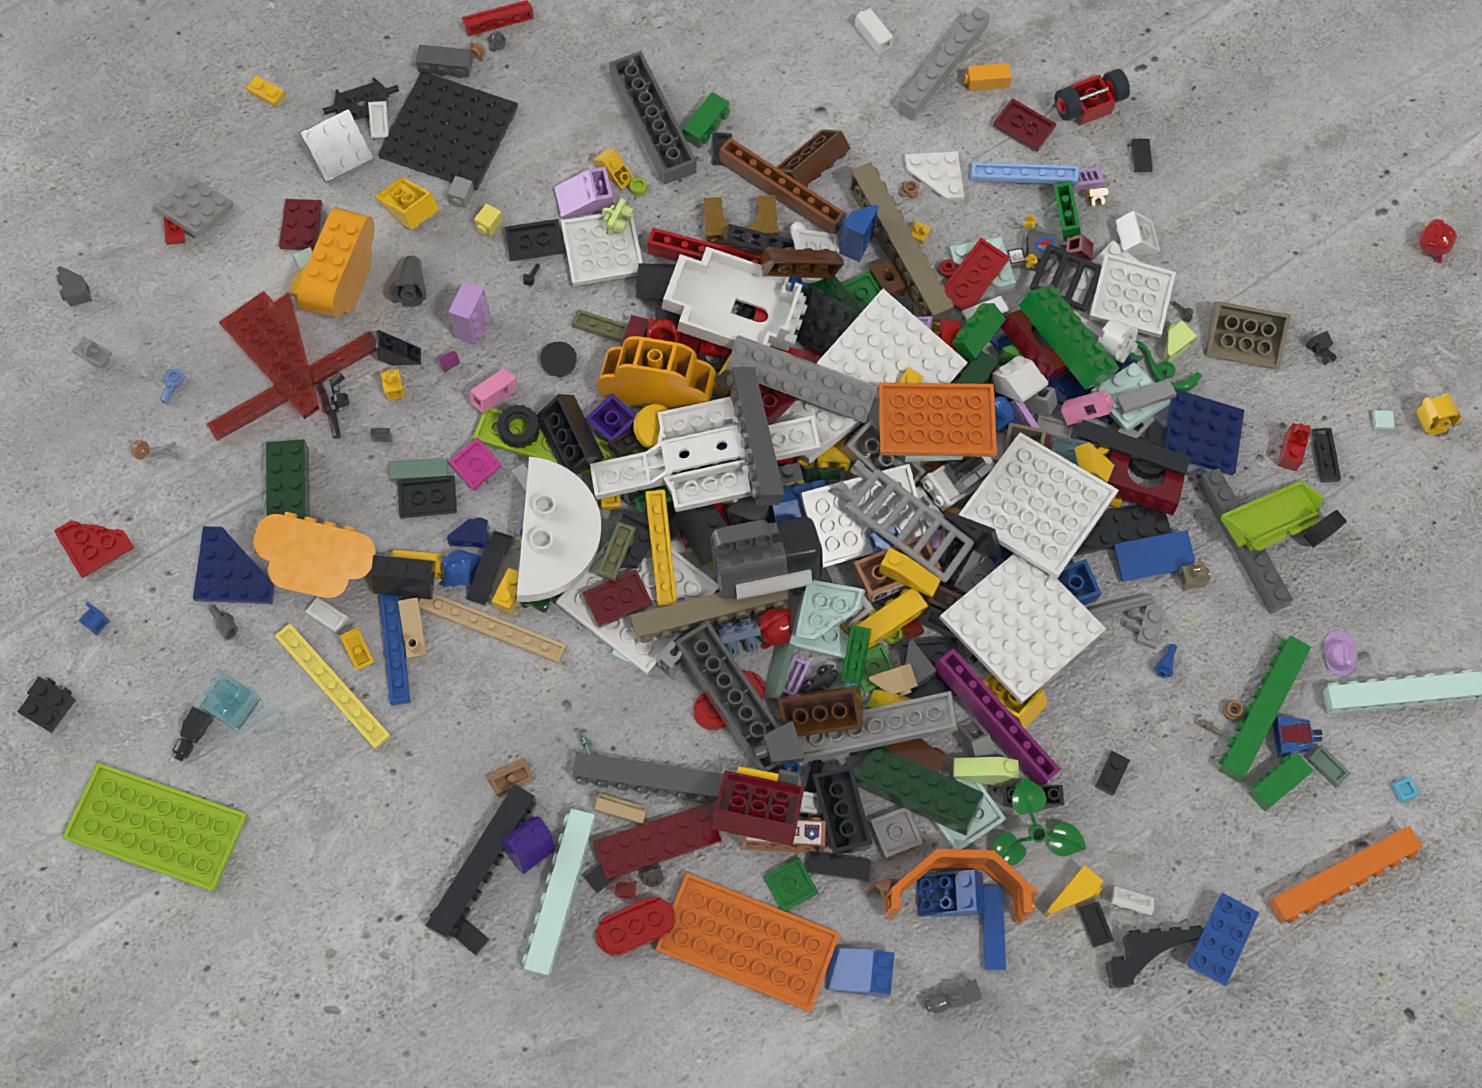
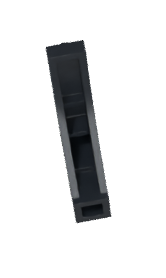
M1202 925L1190 926L1188 930H1182L1181 927H1171L1169 931L1153 928L1145 933H1141L1139 929L1129 930L1128 934L1123 936L1126 959H1124V956L1111 957L1112 960L1106 963L1109 989L1131 987L1134 985V979L1140 971L1157 955L1177 945L1198 941L1204 928H1202Z

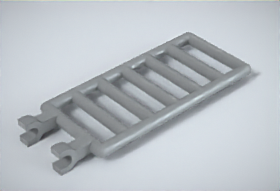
M857 460L850 469V472L860 476L866 482L855 494L841 481L833 493L849 502L847 505L848 511L930 573L938 577L942 582H947L974 545V541L881 470L875 469L872 473L860 460ZM879 478L887 486L865 514L856 506ZM895 490L902 498L883 524L880 525L872 517L891 492ZM910 502L918 510L896 537L888 529L907 503ZM925 513L934 521L914 548L911 549L903 541ZM941 525L949 533L927 561L919 553ZM957 537L965 544L943 573L935 567V564L953 539Z

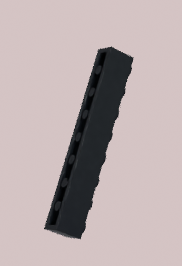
M515 784L512 786L425 926L428 930L448 942L451 937H456L460 930L459 923L462 919L466 920L468 918L472 903L479 900L482 895V887L485 883L488 884L493 877L492 871L495 866H500L504 859L503 854L506 849L500 840L523 824L528 813L532 814L535 810L537 803H535L536 798L533 794Z

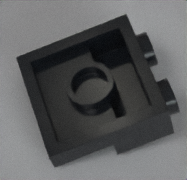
M46 676L45 679L38 677L27 692L29 696L17 712L52 733L76 700L71 696L72 692L63 686L60 689L55 686L56 682Z

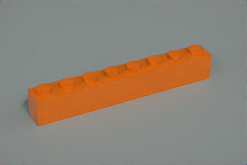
M1409 825L1268 901V904L1280 924L1286 920L1290 924L1300 918L1298 916L1299 913L1304 911L1307 915L1317 909L1316 904L1321 902L1325 905L1334 900L1333 895L1339 893L1342 896L1351 891L1350 886L1356 884L1359 887L1368 882V876L1373 875L1376 878L1385 873L1383 868L1390 866L1392 869L1402 864L1400 859L1406 857L1409 860L1419 854L1417 850L1423 846Z

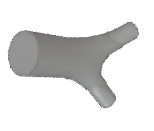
M175 442L166 446L149 448L150 455L166 454L176 459L180 458L179 455L170 450L176 445Z

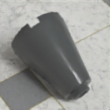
M406 256L403 259L391 284L389 294L395 303L398 301L403 303L402 306L415 307L421 305L422 301L426 299L427 293L420 259L416 256Z

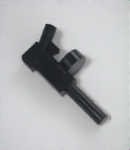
M341 372L332 381L327 380L317 385L318 392L321 394L324 413L330 417L334 439L341 438L337 412H339V408L345 407L350 403L348 394H336V392L340 391L339 384L345 379Z

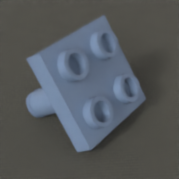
M746 616L733 622L728 620L716 626L719 638L725 644L732 657L733 653L735 656L739 655L736 642L738 640L744 639L746 652H752V649L754 651L758 650L755 636L761 635V632L753 617Z

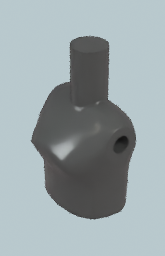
M212 605L209 611L215 618L216 629L226 640L235 637L238 627L234 623V616L224 611H219L216 605Z

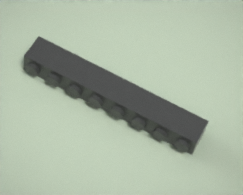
M733 367L730 375L727 376V385L730 386V398L734 402V416L738 420V433H741V447L745 451V464L748 465L749 469L748 479L752 482V496L755 498L757 506L779 505L784 496V490L755 367Z
M1218 468L1203 474L1197 485L1269 614L1286 608L1293 601V598L1266 550L1258 551L1254 549L1250 551L1246 544L1238 547L1221 521L1222 514L1241 507L1221 470Z
M576 752L572 773L573 780L582 785H588V782L596 783L598 787L616 786V789L627 791L630 788L636 789V792L647 794L650 791L656 792L658 796L666 797L670 794L676 795V798L683 800L690 797L704 803L708 800L717 802L724 776L722 773Z

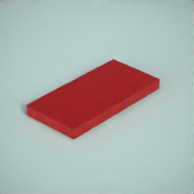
M980 238L944 285L945 294L948 298H951L954 307L962 312L975 306L1008 263L1010 257L983 238Z

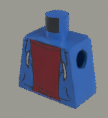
M1277 716L1272 723L1277 758L1285 757L1288 754L1294 755L1296 753L1308 752L1314 747L1313 742L1322 741L1323 739L1321 729L1311 730V724L1308 719Z

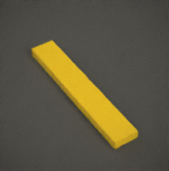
M665 490L646 491L658 607H664L677 603Z

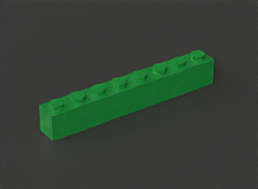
M1291 635L1286 640H1281L1277 647V650H1279L1278 655L1272 657L1269 666H1271L1269 672L1266 671L1260 680L1263 682L1261 688L1257 687L1252 696L1254 698L1253 703H1249L1244 711L1246 715L1244 721H1239L1235 728L1238 731L1236 736H1232L1227 744L1229 750L1227 753H1223L1218 761L1221 764L1218 769L1219 772L1237 782L1245 778L1311 646Z

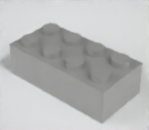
M872 419L865 423L841 449L854 463L860 460L872 473L875 469L883 471L910 464L914 483H916L926 472L916 462H905V456L880 455L879 426Z

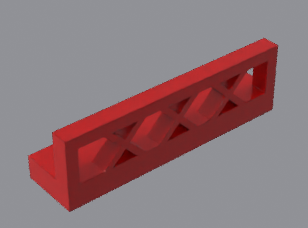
M528 0L462 17L468 36L534 19L533 8Z

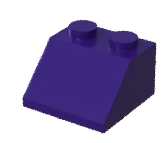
M612 393L585 419L610 442L634 427L636 414Z
M532 816L500 840L522 874H525L556 850L551 832L541 817Z

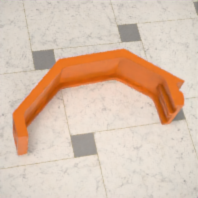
M936 849L894 885L884 899L885 919L893 920L901 909L900 894L929 870H982L1000 886H1003L1012 896L1014 923H1023L1035 910L1034 898L1039 891L994 850Z

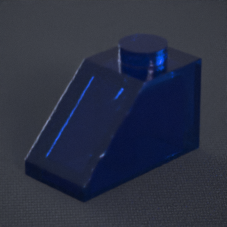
M481 517L468 519L447 536L449 546L486 548L489 540V522Z

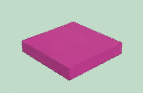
M478 437L449 461L473 490L477 489L502 467L501 463Z

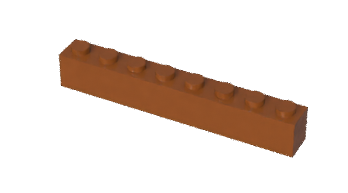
M729 138L719 149V161L770 195H775L776 199L823 230L836 234L841 228L846 214L844 211L740 143Z

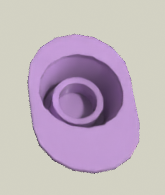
M1333 631L1329 633L1324 640L1326 665L1336 675H1348L1356 667L1357 652L1354 641L1345 632Z

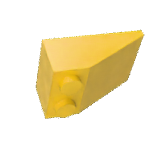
M400 177L375 196V199L402 225L411 230L417 228L423 221L433 216L439 210L431 192L404 177Z
M992 673L983 680L984 684L1025 729L1048 704L1045 692L1041 688L1024 703L1020 704Z

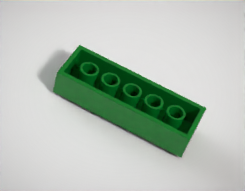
M1053 285L1030 291L1018 305L1085 390L1100 385L1111 378L1119 369L1115 360L1109 356L1103 345L1096 340L1092 332L1083 324L1081 318L1075 314L1070 308L1069 303L1062 298L1059 291Z

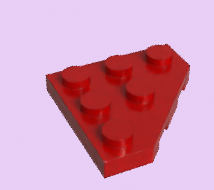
M69 521L54 530L82 578L134 549L124 530H112L92 524L85 525L76 521Z

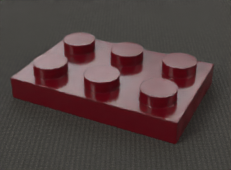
M1013 98L993 124L995 128L1037 152L1057 125V123Z
M285 200L279 242L280 249L304 250L310 247L312 251L314 250L319 236L323 207L322 200Z
M636 569L617 577L615 582L610 580L583 592V596L599 629L653 605Z

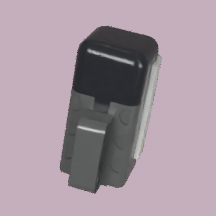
M803 516L773 523L757 520L719 528L710 535L712 562L722 600L732 597L740 600L811 585L812 581L819 579L823 574L822 545L814 521L809 517Z

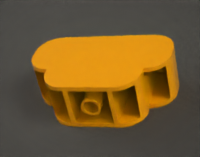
M337 207L330 211L299 283L297 300L301 309L337 319L343 313L349 314L353 310L372 261L371 246L374 239L375 225L371 216Z
M632 336L624 340L622 347L616 346L608 349L598 380V391L606 399L613 393L624 404L640 407L657 404L671 410L710 401L716 379V371L707 362L698 360L694 350L684 344Z
M285 512L284 515L272 514L263 518L256 527L253 547L260 558L269 561L267 566L268 577L279 588L323 598H333L340 595L346 589L349 579L362 578L372 568L375 546L368 536L355 532L356 528L343 526V529L336 527V523L325 521L323 524L316 523L317 519L306 516L304 520L298 519L297 514Z

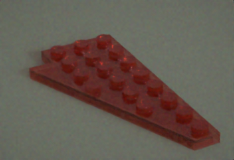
M263 291L219 321L220 326L304 420L320 409L292 297L289 292L274 302Z

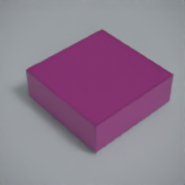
M451 351L439 359L444 373L460 364L459 357L455 351Z

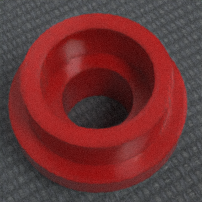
M949 259L943 260L939 265V271L944 277H951L957 269L956 263Z

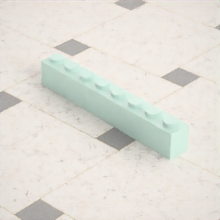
M1465 670L1458 674L1450 671L1438 676L1435 673L1423 675V677L1410 675L1404 677V679L1390 677L1385 679V681L1370 679L1365 683L1350 681L1344 685L1335 682L1328 684V687L1322 691L1327 714L1478 700L1482 698V671Z
M571 809L570 814L565 816L563 825L566 828L564 834L561 833L558 839L560 848L559 852L553 856V872H549L546 884L549 886L547 892H543L540 904L543 905L541 913L537 912L534 924L537 925L535 933L531 932L528 945H531L529 953H525L522 965L525 966L524 970L526 972L548 978L551 976L596 817L594 814Z

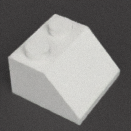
M1135 211L1116 220V231L1120 236V246L1123 248V252L1130 253L1132 256L1160 252L1152 220Z
M1019 355L992 373L995 391L1022 403L1048 385V381L1033 361Z

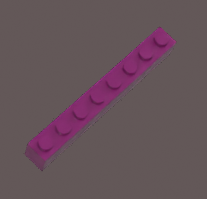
M954 649L949 651L933 666L938 675L1014 760H1018V765L1035 784L1044 785L1061 770Z

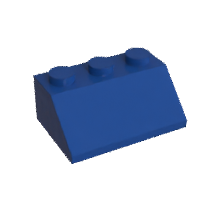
M878 205L852 211L848 218H844L841 225L843 229L840 234L842 238L839 243L841 255L860 262L875 232Z
M819 480L784 487V496L780 504L771 505V514L774 522L805 516L800 493L826 486L825 481Z

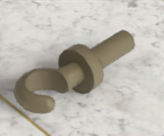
M1201 714L1195 717L1197 725H1205L1206 730L1209 731L1211 729L1219 736L1223 734L1221 730L1213 726L1214 723L1212 721L1209 723L1205 720L1203 723H1199L1197 718L1202 717Z

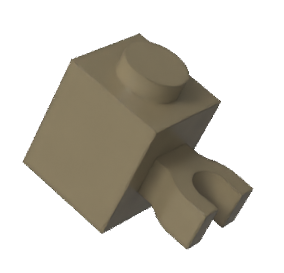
M1201 561L1194 562L1192 565L1182 566L1178 572L1183 591L1204 587L1211 578L1209 569Z

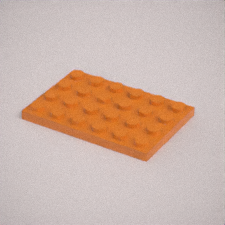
M879 382L880 455L996 457L994 384Z

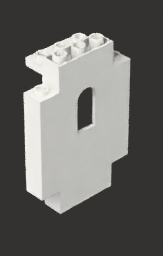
M706 247L702 261L680 254L661 309L681 315L677 331L732 350L736 337L740 335L764 345H771L788 351L790 345L794 346L797 335L794 332L795 329H800L802 320L799 317L800 314H805L807 305L804 304L806 299L803 296L804 293L800 292L801 284L795 283L793 292L789 291L791 283L788 281L790 277L762 276V265ZM735 300L765 310L768 314V319L765 322H756L732 314L731 311Z

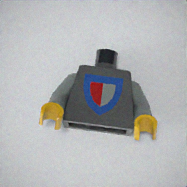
M1033 215L1024 218L1027 222L1023 223V227L1030 229L1026 236V258H1024L1028 262L1026 264L1027 269H1035L1038 261H1041L1046 246L1049 244L1066 251V245H1058L1057 235L1039 226ZM1051 253L1045 270L1056 265L1058 255Z

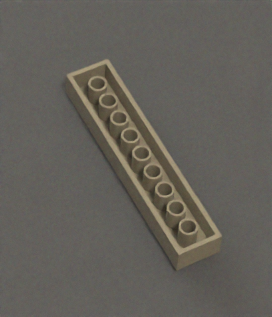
M871 162L852 169L849 190L860 209L872 205L879 206L874 235L887 258L896 264L900 277L905 279L907 284L906 292L920 317L932 316L933 322H941V319L950 320L954 307L953 302L945 294L943 284L937 280V274L928 264L929 261L926 254H923L920 250V244L917 239H914L910 226L906 225L903 213L897 209L895 199L889 195L886 183L881 181L878 169L874 168Z

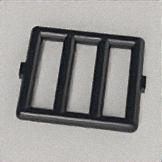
M1047 245L1041 261H1038L1035 267L1036 272L1030 284V290L1042 288L1038 285L1051 253L1061 257V260L1050 285L1057 288L1068 260L1077 263L1078 266L1065 297L1062 296V298L1069 303L1071 308L1086 312L1096 292L1102 266L1054 245ZM1086 267L1095 271L1081 304L1072 300Z

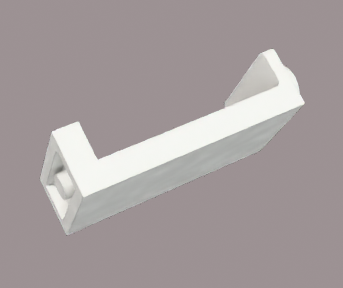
M980 457L993 468L996 465L991 457ZM958 460L960 464L964 462L963 460ZM946 465L932 473H928L921 481L925 490L934 498L935 504L944 511L976 491L987 476L963 494L958 491L949 479L948 475L950 472Z

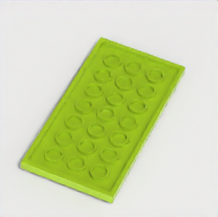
M97 763L62 839L215 892L248 815Z

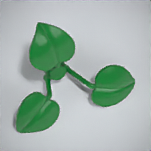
M1028 778L1019 782L1014 789L1012 805L1014 810L1020 815L1029 812L1033 823L1028 829L1029 836L1017 840L1016 836L1012 833L999 834L993 841L992 850L1012 866L1019 863L1025 857L1026 849L1020 844L1024 841L1033 840L1034 842L1041 843L1049 836H1052L1049 839V847L1058 856H1069L1086 849L1081 833L1072 824L1059 822L1054 825L1053 833H1047L1043 826L1037 824L1033 812H1039L1044 808L1046 795L1040 786Z

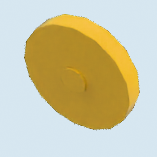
M648 405L640 410L634 419L636 438L648 449L657 445L660 432L658 412L669 410L662 405Z

